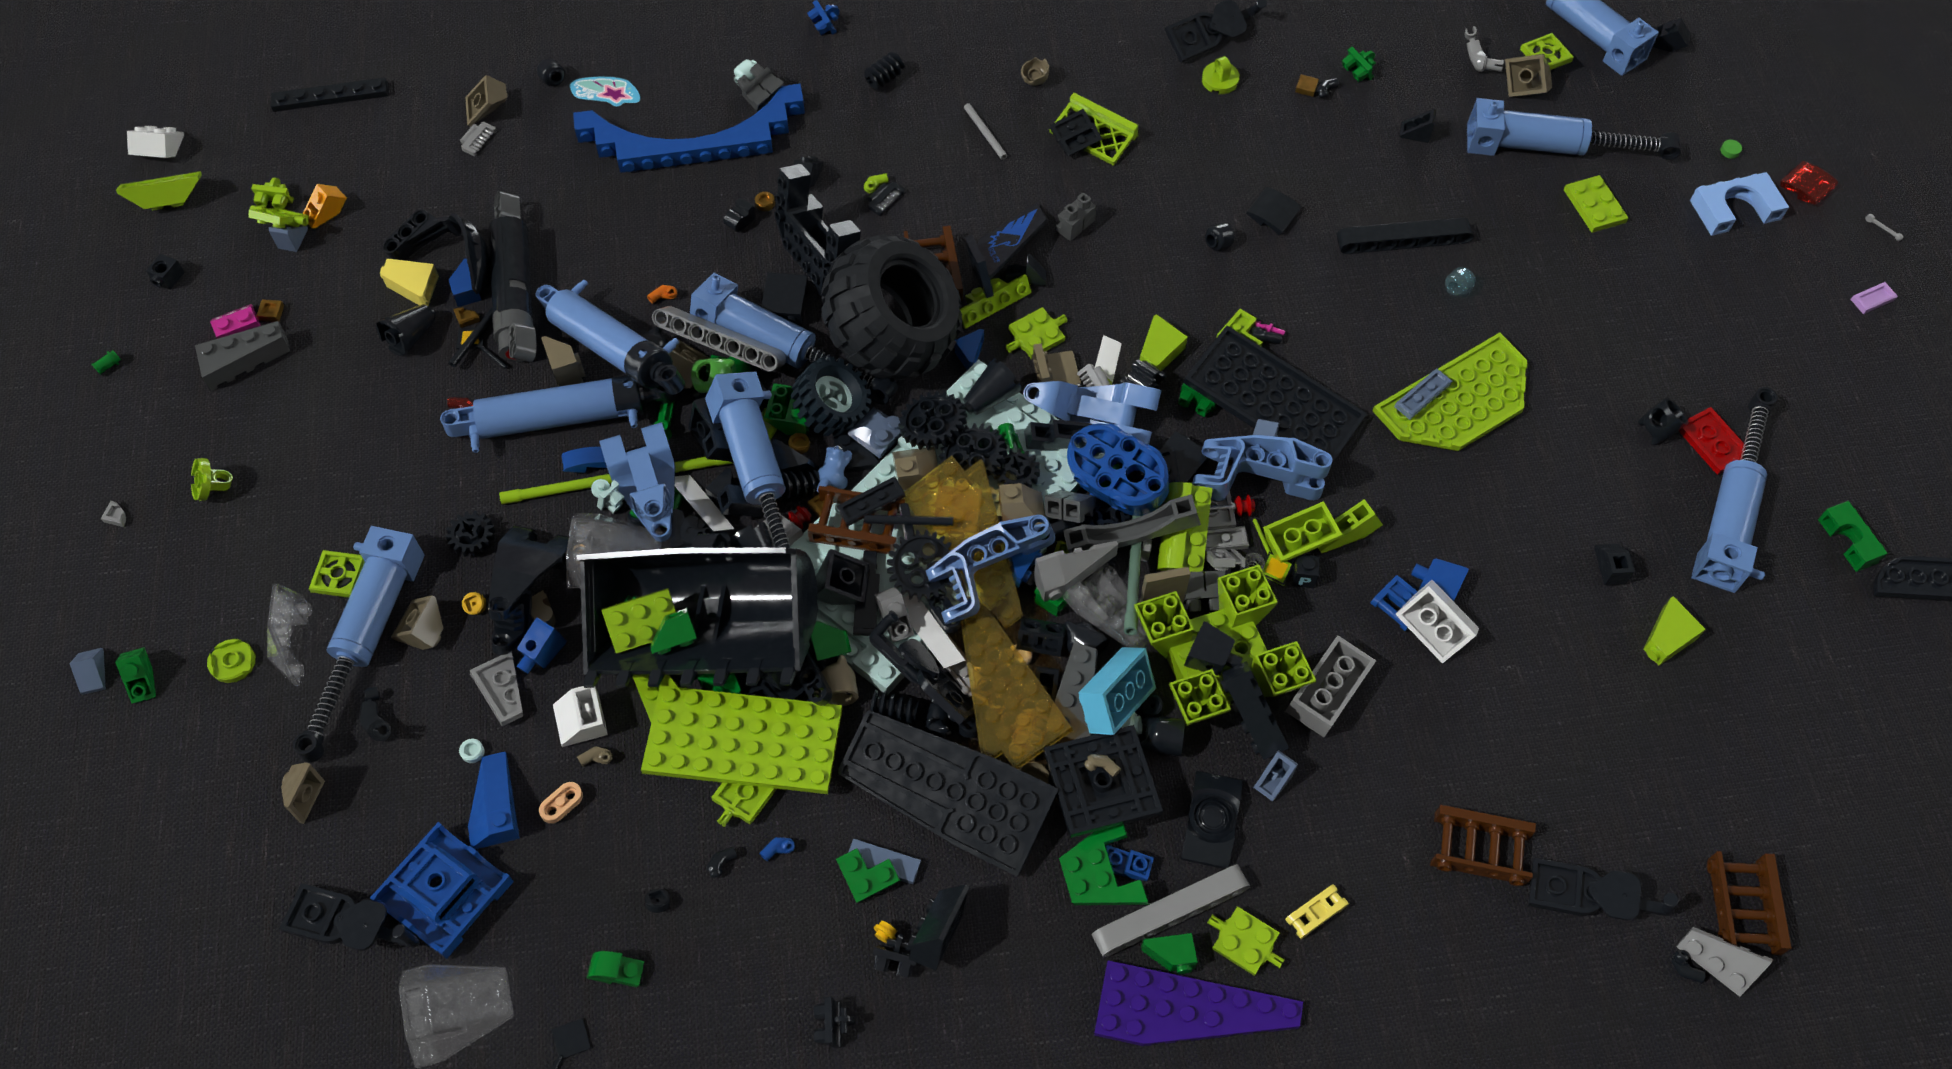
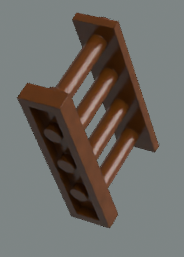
M943 226V235H939V237L913 240L918 242L921 247L941 245V247L945 248L942 253H935L939 261L948 263V266L945 268L948 269L953 277L952 280L959 291L961 301H963V286L951 226ZM903 231L904 237L909 239L908 232Z
M819 486V499L824 501L819 523H809V542L865 551H877V553L889 554V551H896L893 548V544H897V537L892 536L894 524H885L884 532L881 535L870 533L872 524H864V522L862 530H849V526L847 527L843 518L840 527L827 526L832 503L842 504L862 492L837 489L833 486ZM900 499L881 510L888 511V515H897V513H900V504L905 503V499Z
M1445 805L1438 807L1435 812L1434 822H1439L1443 825L1441 854H1435L1430 862V866L1437 867L1440 871L1448 872L1454 870L1504 880L1514 886L1526 885L1532 879L1533 873L1523 871L1524 841L1529 840L1533 836L1536 823ZM1454 826L1464 827L1467 830L1465 859L1451 857ZM1477 831L1488 832L1491 835L1489 864L1475 861ZM1502 835L1510 836L1515 840L1513 869L1499 866L1500 837Z
M1722 851L1714 853L1707 861V871L1711 874L1719 925L1718 937L1737 946V943L1768 944L1772 955H1783L1789 951L1791 943L1775 854H1764L1755 864L1723 862ZM1725 872L1755 873L1759 878L1760 886L1727 885ZM1729 895L1760 897L1763 901L1764 909H1731ZM1733 919L1764 920L1767 924L1768 933H1735Z

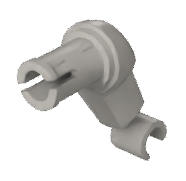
M1473 26V34H1469L1466 28L1465 38L1470 41L1467 43V49L1474 68L1479 72L1484 70L1502 72V67L1495 66V64L1503 65L1504 60L1487 58L1486 54L1482 51L1479 40H1475L1476 27Z

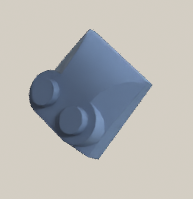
M874 407L847 432L850 437L879 459L902 436L898 426L900 423L899 417L888 416Z

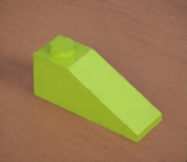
M1364 499L1334 519L1343 537L1320 546L1318 549L1321 553H1325L1365 538L1383 524Z

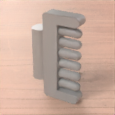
M481 122L479 126L473 124L460 139V142L463 144L461 146L462 151L476 156V151L482 148V145L487 142L490 135L496 133V128L486 122Z
M1087 364L1077 372V375L1081 376L1083 384L1086 385L1085 387L1111 385L1101 366L1095 368L1093 364Z

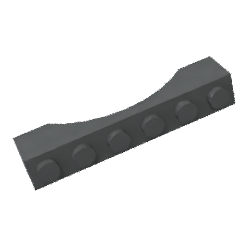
M1190 494L1170 500L1155 511L1129 521L1108 525L1084 524L1063 530L1067 549L1069 553H1073L1075 548L1081 547L1085 551L1089 550L1093 545L1117 541L1118 548L1201 524L1193 496Z

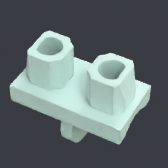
M598 479L593 482L591 491L598 498L597 507L600 510L606 507L615 514L623 506L622 501L625 496L618 491L619 483L613 480L611 487L604 479Z

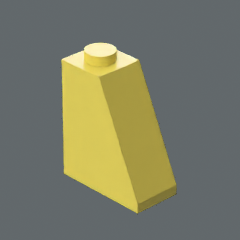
M386 259L385 265L382 266L380 276L383 278L386 287L418 305L424 304L429 306L439 277L434 264Z

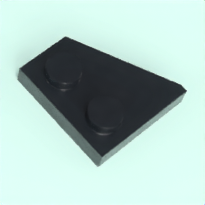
M841 433L839 436L834 437L835 446H840L843 452L849 450L852 453V459L845 467L844 473L873 469L879 464L878 460L868 449L847 433Z

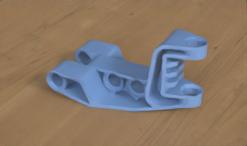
M1050 381L1028 384L1024 389V397L1027 401L1062 420L1092 424H1114L1124 432L1149 445L1152 432L1134 428L1137 408L1157 411L1162 390L1127 382L1115 385L1078 388L1077 385L1067 382ZM1037 387L1039 391L1036 393L1035 399H1031L1029 391Z
M661 422L641 428L646 443L645 447L626 452L621 435L599 441L611 480L619 483L618 491L625 496L624 500L651 536L659 542L666 541L671 537L675 495V463ZM660 526L667 528V531L662 535L655 533L656 529Z
M1249 435L1207 439L1204 441L1202 454L1219 462L1215 476L1195 475L1192 485L1212 488L1211 499L1223 501L1226 499L1239 472H1248L1283 481L1285 492L1288 495L1308 500H1318L1325 486L1323 478L1329 473L1332 457L1329 453L1296 438ZM1229 460H1233L1230 474L1227 480L1224 481Z
M1038 514L999 522L967 538L925 571L929 582H936L949 577L950 582L954 585L952 586L954 592L959 593L956 595V598L961 603L941 612L945 624L971 617L979 611L980 602L974 580L976 571L1019 553L1023 555L1031 554L1054 543L1055 533L1046 517ZM1050 534V536H1049L1048 539H1046V540H1041V539L1046 538V537ZM998 543L1005 544V549L1001 553L994 551ZM976 552H984V558L981 561H974L973 557ZM960 570L963 571L964 577L969 587L971 598H969V595L967 593L966 587L959 572Z

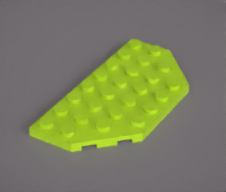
M1499 332L1438 368L1439 371L1452 380L1451 385L1411 420L1394 406L1396 402L1425 377L1375 405L1373 412L1399 441L1459 451L1522 413L1525 402L1527 360Z

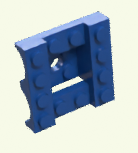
M438 822L370 898L372 901L382 903L389 915L447 959L464 940L461 936L493 899L498 900L514 881L507 873L497 869L474 848L461 842ZM434 877H442V883L438 887H430V882ZM471 880L473 884L440 920V914Z

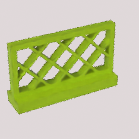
M1073 93L1069 104L1055 122L1067 117L1070 110L1077 112L1084 109L1089 119L1094 121L1099 134V128L1107 127L1110 129L1111 133L1100 136L1102 140L1112 138L1114 144L1103 146L1101 140L1099 141L1101 147L1092 148L1089 146L1083 150L1114 166L1131 141H1135L1138 137V125ZM1123 135L1127 138L1124 142L1116 143V136ZM1115 149L1116 154L1111 158L1105 154V151Z

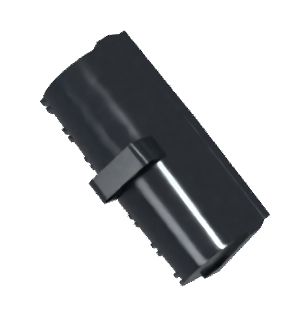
M721 533L697 534L690 548L577 555V560H580L583 670L584 674H586L583 684L584 688H594L602 674H618L616 687H627L634 674H650L648 687H659L665 674H682L680 685L684 687L691 686L697 674H715L713 685L724 686L730 673H748L746 685L756 686L763 672L782 671L780 684L791 685L797 671L801 670L810 646L809 640L818 614L815 570L809 555L805 551L786 547L726 548ZM669 588L676 612L687 608L697 639H694L693 643L687 646L680 647L679 644L671 647V651L664 654H658V652L652 654L651 643L616 653L601 611L604 608L625 602L628 595L642 597Z

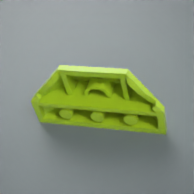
M198 171L120 184L116 191L117 194L143 209L159 210L166 205L178 207L182 206L201 178L202 173Z

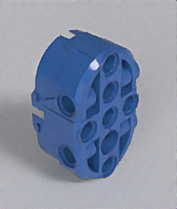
M1092 424L1082 428L1072 436L1068 445L1067 461L1074 476L1073 478L1090 495L1096 496L1101 501L1103 500L1115 510H1120L1133 516L1146 515L1162 506L1169 493V473L1167 464L1159 450L1151 445H1146L1114 424ZM1097 453L1105 454L1101 459L1094 458ZM1117 463L1123 464L1121 469L1116 470L1112 468ZM1133 471H1141L1145 474L1144 479L1138 483L1130 482L1127 478ZM1104 481L1111 482V485L1108 487L1100 486ZM1155 484L1161 486L1160 489L1157 491H1151L1149 489L1152 485Z

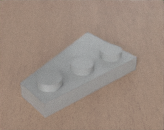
M512 651L470 670L471 677L501 726H505L523 717Z
M1692 927L1677 944L1678 949L1687 952L1692 960L1739 997L1773 961L1772 958L1752 953L1747 948L1725 942L1722 938Z

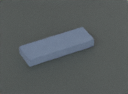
M1436 368L1396 402L1394 407L1411 420L1448 388L1452 380Z
M853 839L849 852L858 848L868 869L890 859L900 880L914 884L921 860Z

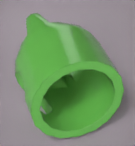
M719 358L695 361L691 370V380L695 390L699 393H708L715 375L733 373L732 366L735 364V361ZM703 365L706 366L709 378L705 382L699 378L698 373Z

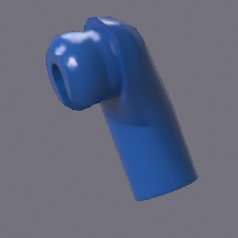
M774 838L759 854L765 861H768L775 853L792 852L795 849V843L790 838Z

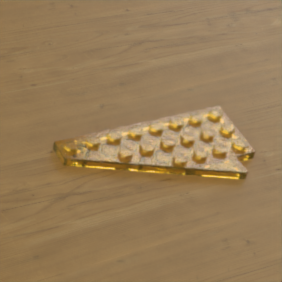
M950 456L904 491L906 497L902 499H905V503L909 504V508L916 516L953 517V526L924 525L931 536L934 532H937V539L945 536L944 544L952 543L949 550H953L967 538L999 523L982 459L964 471L955 458ZM998 543L994 551L996 553L1003 552L1005 544ZM976 552L973 557L974 561H981L984 558V552ZM1009 558L976 571L974 580L977 594L1005 629L1009 628L1023 617Z
M978 595L980 602L979 611L971 617L962 619L961 627L980 753L993 758H997L1004 753L1012 767L1019 769L1042 753L1044 747L1055 744L1071 733L1073 729Z

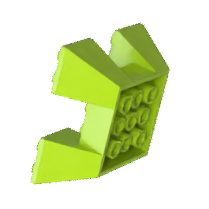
M1260 565L1218 577L1219 610L1203 616L1189 619L1177 591L1134 604V608L1151 645L1168 660L1177 680L1169 683V686L1187 725L1231 711L1230 706L1232 705L1230 701L1233 700L1230 692L1226 693L1220 682L1224 679L1222 672L1231 667L1225 665L1221 674L1217 676L1213 669L1203 672L1184 666L1204 621L1235 640L1231 653L1242 657L1241 663L1248 662L1264 697H1274L1316 683L1314 674L1297 641L1268 651L1263 643L1256 625L1277 605L1278 601Z

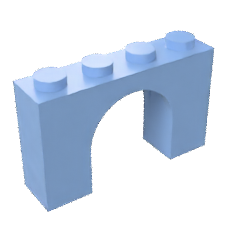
M1767 172L1735 178L1725 182L1721 181L1708 186H1700L1695 190L1690 199L1711 236L1729 232L1736 221L1725 199L1739 198L1748 202L1754 207L1764 224L1781 220L1789 208Z

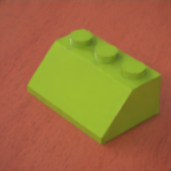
M1324 501L1263 527L1266 541L1274 557L1281 563L1343 537Z

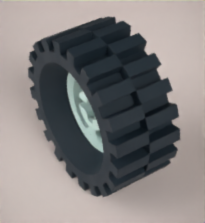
M829 356L827 359L821 357L817 361L815 360L795 380L796 382L792 386L794 391L791 393V399L796 400L792 405L794 409H799L798 417L800 419L804 417L807 420L804 423L807 427L813 425L814 432L819 433L822 430L824 436H829L833 433V437H836L841 433H847L870 409L868 406L871 404V399L868 397L871 395L870 389H865V386L868 384L866 379L861 380L860 376L862 374L858 370L855 373L852 370L854 366L850 363L847 366L844 365L843 359L839 358L835 362L834 357Z

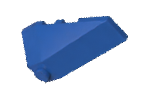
M506 752L484 756L481 760L468 824L470 846L475 850L520 839Z

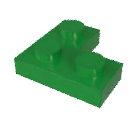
M858 848L836 859L856 903L901 881L890 859L868 869Z

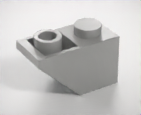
M894 587L875 594L874 596L882 619L889 614L890 610H893L898 616V622L891 624L887 629L892 642L894 643L914 635L902 594Z

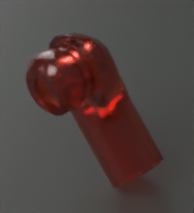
M449 397L447 400L448 408L473 406V403L468 398Z

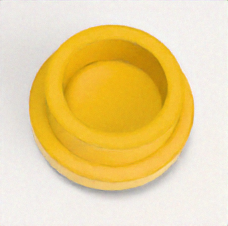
M881 921L879 925L876 924L874 926L875 936L882 942L887 943L888 938L896 939L897 930L887 922Z

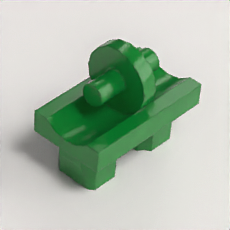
M1350 47L1348 55L1342 60V65L1348 71L1354 66L1357 67L1352 73L1358 82L1365 78L1371 80L1374 78L1372 66L1376 63L1373 60L1375 53L1363 50L1359 54L1353 47Z
M1183 383L1178 402L1179 405L1186 408L1193 402L1197 404V414L1203 417L1210 411L1214 412L1216 409L1214 402Z

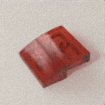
M1802 161L1780 182V187L1798 192L1797 199L1815 205L1838 185V181L1829 173L1805 161Z

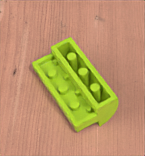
M1187 482L1169 483V493L1165 499V504L1170 500L1192 494L1201 525L1161 536L1157 570L1168 571L1189 567L1190 572L1203 571L1212 488L1195 486Z

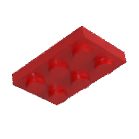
M1712 407L1689 418L1688 425L1679 431L1717 475L1724 472L1725 466L1729 462L1740 460L1744 443Z

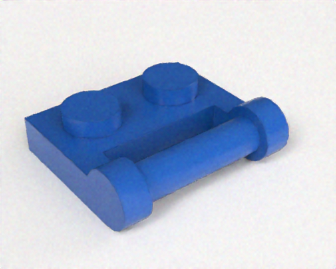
M1396 575L1373 598L1370 604L1375 608L1379 607L1399 623L1401 625L1400 628L1406 632L1409 628L1397 617L1396 613L1398 611L1384 601V599L1387 597L1398 607L1402 608L1418 591Z

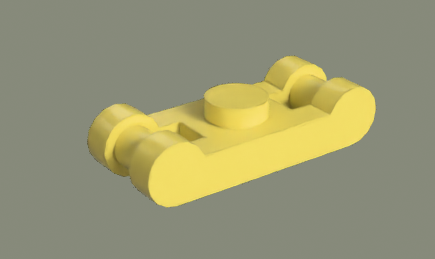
M1334 884L1285 919L1289 925L1294 926L1297 930L1296 934L1300 939L1306 937L1314 929L1349 905V902L1345 898L1342 899L1337 893L1338 889ZM1330 898L1334 905L1330 906L1326 899ZM1304 915L1310 921L1306 925L1300 920Z

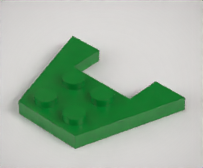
M1124 824L1093 832L1059 858L1071 901L1074 905H1149L1141 879L1120 887L1118 886L1106 845L1128 837Z

